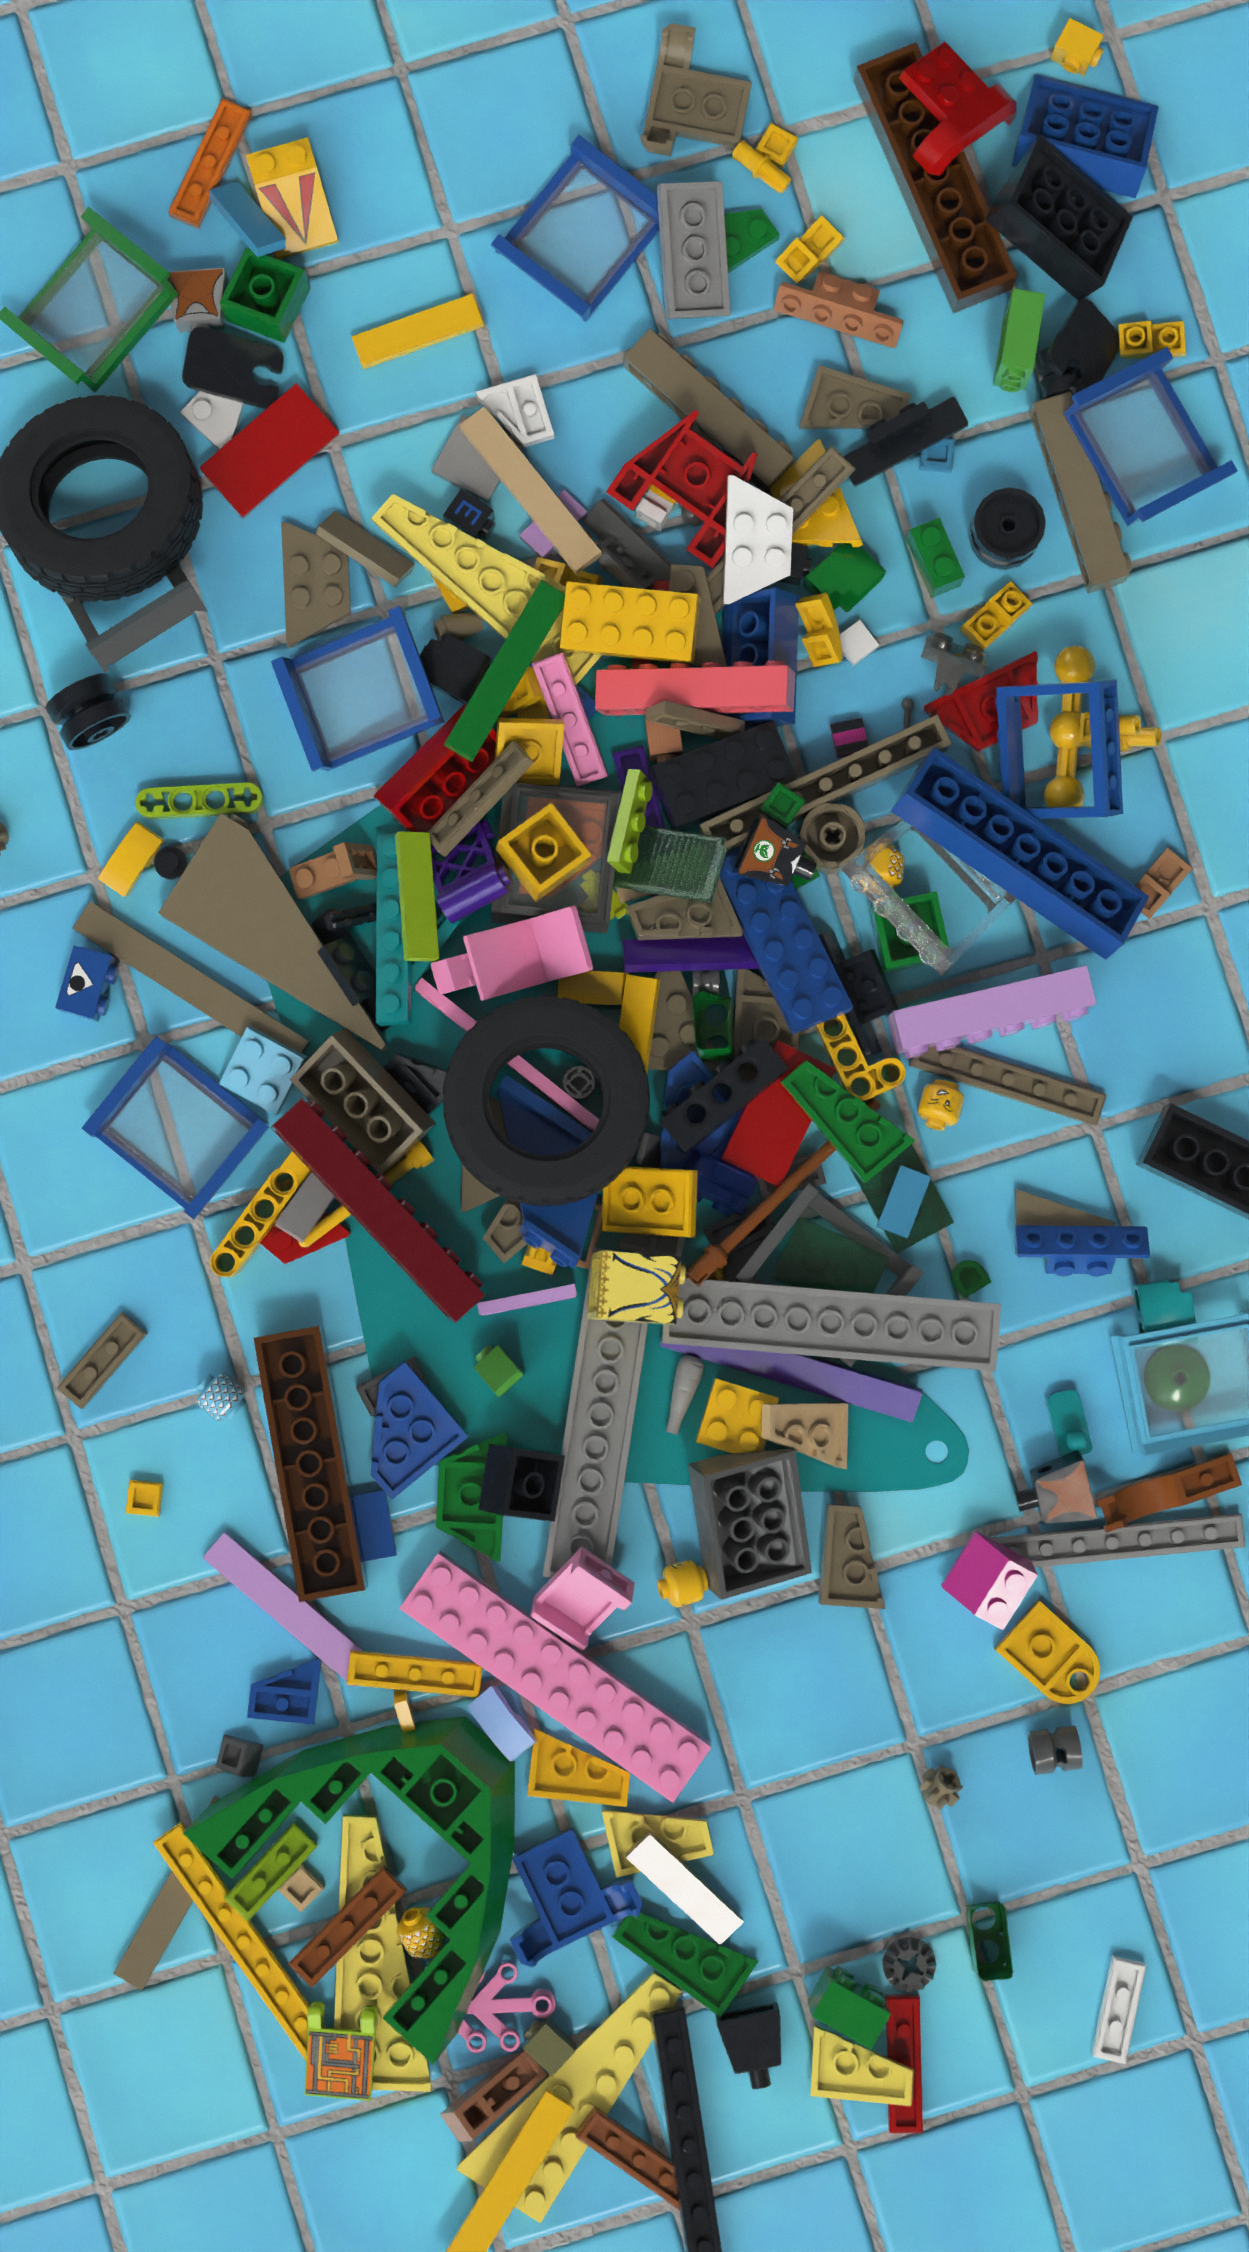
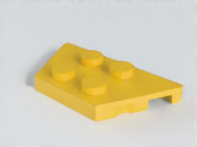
M821 439L815 441L770 487L774 498L780 500L826 452ZM840 487L792 535L793 544L806 547L813 544L820 547H833L834 543H851L852 547L863 546Z

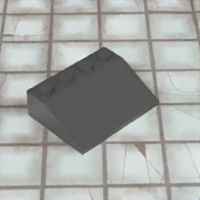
M793 1448L718 1455L688 1464L702 1564L708 1579V1589L720 1600L812 1573L796 1452Z

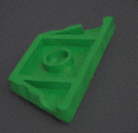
M508 1433L496 1435L439 1461L436 1528L448 1535H452L462 1543L498 1562L501 1561L503 1515L480 1511L478 1508L489 1444L507 1446Z

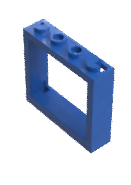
M1117 680L996 687L995 706L998 711L999 729L997 740L1000 745L999 774L1002 781V794L1037 819L1110 817L1123 814ZM1089 693L1094 806L1026 807L1020 696Z

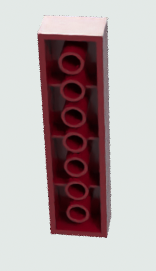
M303 1098L299 1100L270 1128L450 1321L456 1323L485 1296L480 1290L484 1284L471 1271L467 1270L464 1273L458 1266L461 1262L460 1258L449 1247L446 1248L444 1246L441 1248L434 1241L439 1237L426 1222L419 1224L412 1217L416 1211L404 1198L396 1200L389 1192L393 1186L382 1174L377 1173L374 1176L367 1168L370 1164L369 1160L358 1149L351 1151L345 1145L344 1141L348 1139L346 1135L335 1124L329 1127L321 1119L325 1113L312 1099L307 1103Z

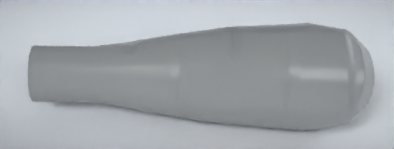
M686 1354L678 1362L666 1432L678 1435L681 1422L702 1377L704 1364L700 1358Z

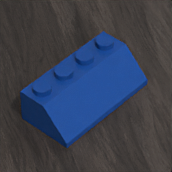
M778 588L758 590L733 603L726 604L724 606L723 650L728 667H733L735 662L741 661L751 662L753 666H766L767 661L785 662V665H788L795 672L794 712L720 713V715L745 721V726L756 727L774 720L776 727L795 724L799 612L795 603L799 600L798 595Z

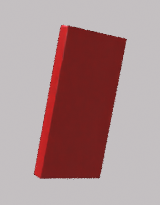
M296 383L201 465L199 470L243 519L339 436L340 433Z
M776 1040L772 1049L786 1064L788 1072L744 1107L720 1159L779 1187L783 1183L812 1121L780 1081L804 1060L810 1062L831 1079L836 1068Z

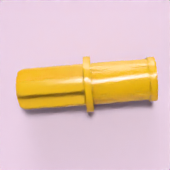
M742 140L735 147L732 158L750 170L754 179L760 178L778 193L786 191L791 183V178L770 162L771 157L768 155L764 157L745 140Z

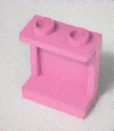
M581 1547L534 1596L531 1617L539 1625L547 1627L562 1637L566 1643L574 1645L583 1651L588 1646L591 1633L617 1607L624 1611L632 1603L635 1582Z

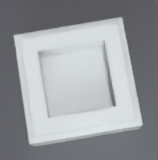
M858 620L840 634L842 653L852 666H855L879 648L878 642L861 620Z

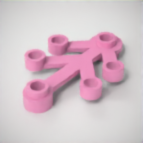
M504 1961L499 1965L498 1972L471 2000L466 2014H474L500 2039L501 2047L508 2052L515 2051L519 2047L520 2035L515 2029H509L493 2013L532 2012L538 2018H546L554 2012L556 2007L555 1995L547 1988L536 1989L530 1997L493 1998L506 1983H512L517 1978L518 1968L512 1961ZM504 1967H511L514 1970V1974L511 1977H504L501 1970ZM485 1971L483 1972L479 1983L483 1980ZM544 1999L548 2002L549 2006L545 2010H540L537 2008L536 2002ZM463 2020L458 2033L466 2040L467 2048L471 2052H482L487 2043L485 2033L481 2030H474ZM513 2035L516 2038V2043L507 2045L504 2042V2037ZM474 2036H479L482 2038L483 2043L476 2047L471 2044L470 2039Z

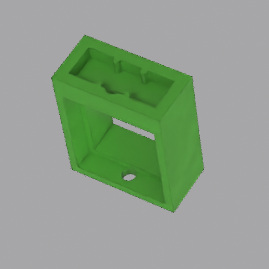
M1013 288L1004 312L993 385L1000 386V389L1003 391L1018 392L1019 390H1025L1032 375L1045 293Z

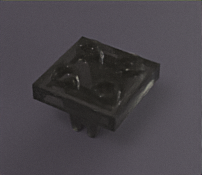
M935 632L934 636L927 634L921 658L937 663L934 683L935 691H939L941 686L946 684V694L950 696L965 673L983 678L988 666V654L983 653L984 648L972 643H966L965 647L953 643L951 636Z

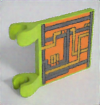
M319 2001L312 2002L307 2013L308 2039L304 2095L371 2101L378 2008L375 2006H366L360 2019L361 2030L323 2027L325 2003Z

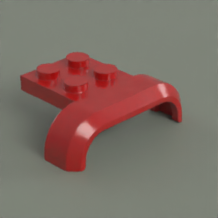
M943 42L904 69L899 77L905 86L940 122L913 154V158L928 174L940 176L952 160L964 149L1003 121L1010 126L1016 117L1017 102L999 83L989 88L946 42Z

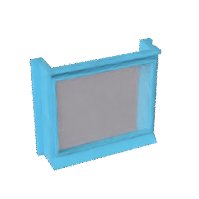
M1249 1310L1241 1311L1239 1315L1129 1336L1125 1334L1110 1336L1132 1453L1141 1452L1144 1455H1151L1249 1436Z

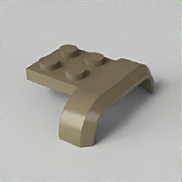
M671 23L662 29L659 58L645 127L640 139L647 152L671 157L676 136L730 147H736L741 141L752 82L690 70L695 40V27Z

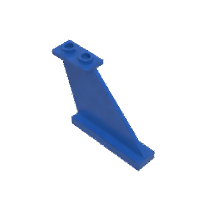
M508 1075L499 1084L496 1094L499 1097L506 1137L517 1148L536 1155H557L578 1147L592 1134L588 1129ZM598 1192L588 1196V1198L574 1203H565V1205L534 1206L520 1203L524 1222L519 1230V1233L524 1235L522 1239L533 1248L539 1249L541 1247L551 1254L550 1258L561 1267L566 1268L568 1265L574 1269L581 1258Z

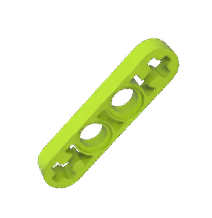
M253 783L157 787L143 789L139 792L135 805L143 817L151 820L219 816L220 813L225 816H229L232 813L235 815H247L256 813L261 809L264 797L258 786ZM248 790L251 791L253 796H257V800H252L249 807L246 806L244 801H234L236 807L230 808L232 800L229 791H234L233 795L235 797H244ZM212 792L224 794L225 803L222 807L212 809L208 806L207 798ZM183 793L189 794L192 797L191 807L185 811L176 809L174 804L176 797ZM169 794L168 805L170 812H165L166 807L164 805L154 806L153 812H149L143 806V803L148 802L149 796H153L158 802L166 801L164 795Z

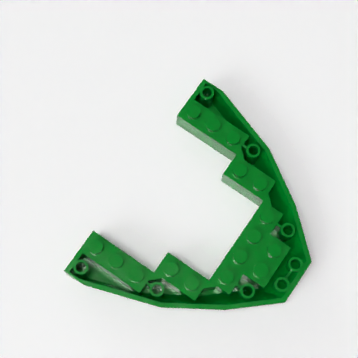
M466 1716L415 1722V1730L405 1733L402 1731L400 1724L384 1726L302 1750L210 1804L182 1833L233 1879L301 1802L326 1824L372 1773L470 1864L426 1915L450 1939L383 2016V2019L432 2065L458 2033L500 1934L515 1844V1761H509L492 1740Z

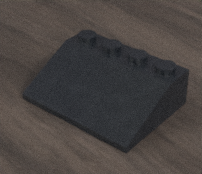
M1040 134L1035 138L995 197L985 221L1079 301L1104 286L1133 216Z

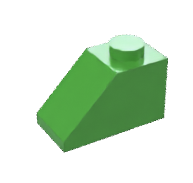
M488 1345L475 1357L479 1363L473 1368L498 1397H501L525 1375V1372L500 1345H497L494 1349Z

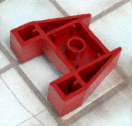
M695 410L625 463L606 493L631 511H634L651 485H654L705 522L686 550L713 568L725 551L728 475H734L749 484L758 453L753 451L744 466L739 464L691 429V426L700 415V412Z

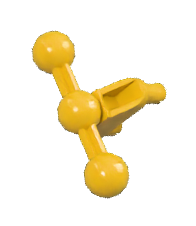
M1077 645L1064 648L1057 655L1054 663L1055 674L1062 683L1089 681L1096 669L1095 660L1091 652L1085 647ZM1082 693L1063 694L1061 712L1052 719L1049 727L1050 739L1054 746L1058 748L1056 777L1046 785L1043 793L1047 807L1082 806L1085 799L1084 788L1080 781L1076 779L1078 749L1082 746L1091 749L1089 711L1081 713ZM1119 715L1120 752H1126L1132 746H1160V728L1141 727V718L1138 715Z

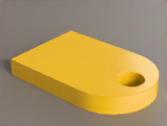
M1039 1600L1032 1605L994 1648L1045 1696L1058 1703L1073 1704L1086 1699L1095 1690L1099 1682L1100 1664L1094 1650ZM1076 1672H1083L1087 1676V1684L1081 1690H1074L1070 1686V1678Z

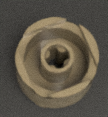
M826 803L815 807L805 817L799 831L798 838L806 843L802 856L817 862V871L824 874L839 873L851 867L860 856L866 839L865 825L860 815L851 807L843 804ZM826 833L830 836L836 833L839 836L836 841L837 844L834 842L827 843L825 841Z

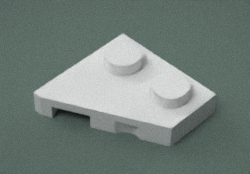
M199 392L180 413L184 419L220 450L234 438L236 429L238 430L241 420V411L245 404Z

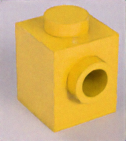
M1069 18L1055 44L1050 59L1061 64L1062 68L1069 73H1079L1085 76L1090 66L1096 68L1102 57L1104 49L1100 48L1104 35Z

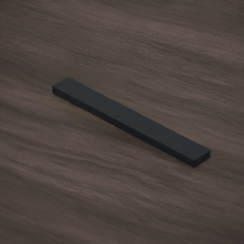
M680 2005L650 2012L686 2252H722L685 2007Z

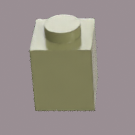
M548 2017L544 2018L541 2022L537 2020L532 2022L523 2034L526 2038L523 2043V2049L551 2076L575 2052L576 2043Z

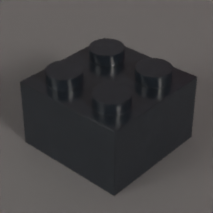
M489 1444L478 1510L503 1516L555 1522L565 1455Z

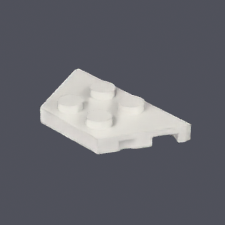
M728 475L723 604L733 603L789 576L791 572L793 508L734 475Z

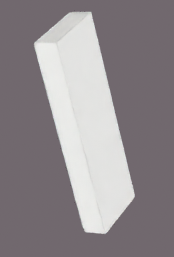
M1112 1955L1091 2051L1093 2057L1126 2064L1146 1969L1145 1962Z

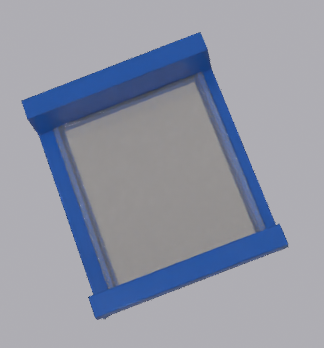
M578 135L571 144L570 157L504 238L498 234L491 243V247L495 249L496 253L503 255L587 322L660 231L657 195L586 139Z
M1168 347L1074 394L1071 397L1074 403L1064 413L1065 418L1127 527L1138 520L1144 522L1238 472L1232 460L1217 467L1162 369L1173 359Z
M401 606L388 610L390 617L296 658L289 659L282 656L271 661L311 771L314 772L319 769L330 771L445 722Z
M156 1036L81 1129L91 1137L101 1140L185 1209L183 1212L195 1220L268 1130L269 1124L171 1044Z

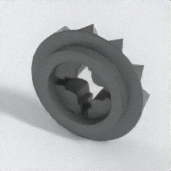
M904 1937L894 1941L887 1948L883 1957V1971L886 1979L896 1989L911 1993L919 1989L923 1990L933 1980L937 1966L933 1951L924 1941L914 1937ZM915 1956V1964L921 1972L910 1970L903 1977L905 1968L898 1958L909 1961Z

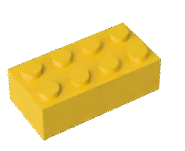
M567 582L560 648L566 652L694 664L701 598L698 594Z

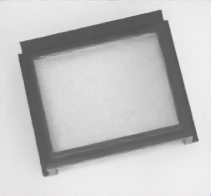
M514 783L503 795L499 840L552 802L592 856L588 865L535 902L497 852L496 860L499 867L504 866L507 869L513 883L509 885V893L492 902L491 922L511 924L575 905L584 932L608 934L615 869L607 862L622 792L562 785Z

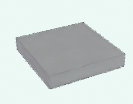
M462 414L431 471L434 475L489 503L501 480L461 432L459 425L468 419L467 416Z

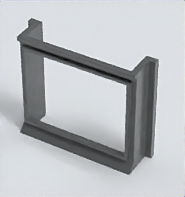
M180 565L169 575H166L174 587L173 589L100 635L81 604L84 601L78 598L71 599L61 596L87 640L86 646L104 672L109 670L108 665L124 658L192 615L194 611L208 612Z
M808 1183L735 1277L741 1283L764 1284L754 1276L807 1206L898 1276L885 1295L906 1296L923 1275V1272L916 1266L907 1263L820 1195L819 1191ZM838 1358L849 1367L856 1361L855 1359Z

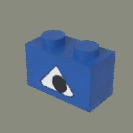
M74 945L55 1008L61 1012L99 1022L100 1016H105L109 1007L110 997H107L110 984L114 985L118 977L119 966L116 965L117 959L111 955Z

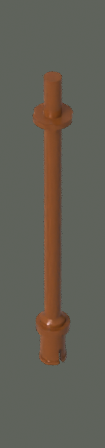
M871 1098L866 1103L875 1112L881 1107L874 1098ZM827 1140L721 1243L713 1246L708 1245L704 1249L705 1253L689 1269H686L685 1274L690 1281L700 1287L717 1268H723L727 1264V1254L836 1151L832 1144Z

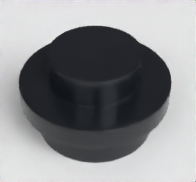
M171 846L165 847L156 854L154 867L161 877L170 880L176 879L185 871L187 858L180 849Z

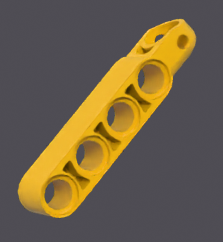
M292 1151L280 1168L275 1169L213 1252L210 1258V1266L216 1275L231 1278L237 1276L261 1245L262 1239L273 1228L277 1219L311 1173ZM283 1174H290L294 1180L292 1188L286 1192L280 1191L277 1186L278 1178ZM270 1200L273 1203L274 1212L269 1218H261L258 1214V1206L262 1201ZM244 1227H251L254 1231V1240L248 1245L241 1244L238 1239V1234ZM226 1253L231 1254L235 1260L233 1269L228 1272L222 1271L219 1267V1259Z

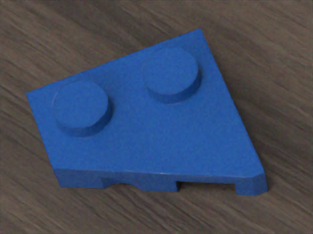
M315 1659L309 1663L251 1684L247 1718L314 1725L322 1660Z

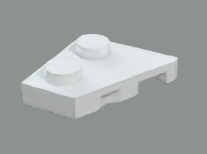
M536 374L476 391L479 402L486 407L523 448L555 439Z

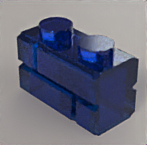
M694 1148L686 1161V1166L683 1167L686 1170H698L697 1202H701L702 1198L713 1202L711 1207L725 1215H729L731 1211L741 1215L749 1201V1197L752 1196L758 1184V1179L754 1175L698 1148Z

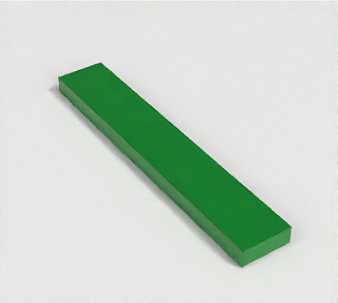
M540 581L445 741L444 746L471 762L474 760L564 607L565 594L544 581Z

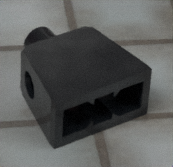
M778 2003L726 2012L721 2018L715 2014L717 2028L734 2073L748 2072L752 2089H762L770 2086L771 2080L768 2068L781 2065V2030Z

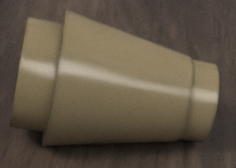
M476 613L440 615V619L433 621L434 632L437 641L440 642L443 641L446 634H450L462 641L484 629L482 619Z

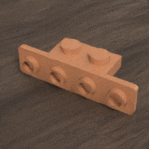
M821 271L818 273L812 291L781 282L774 304L775 311L891 348L896 347L904 323L902 319L874 311L880 290Z

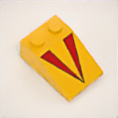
M308 137L246 155L262 211L286 239V248L275 251L277 259L338 243Z

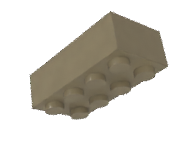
M347 1029L331 1035L289 1079L308 1100L312 1099L325 1113L323 1116L346 1135L347 1141L355 1149H358L369 1160L370 1165L380 1174L395 1166L436 1124Z

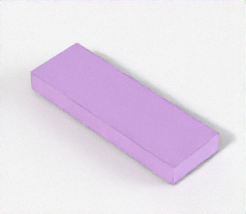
M575 1284L480 1302L477 1305L479 1315L485 1316L575 1298L577 1291Z

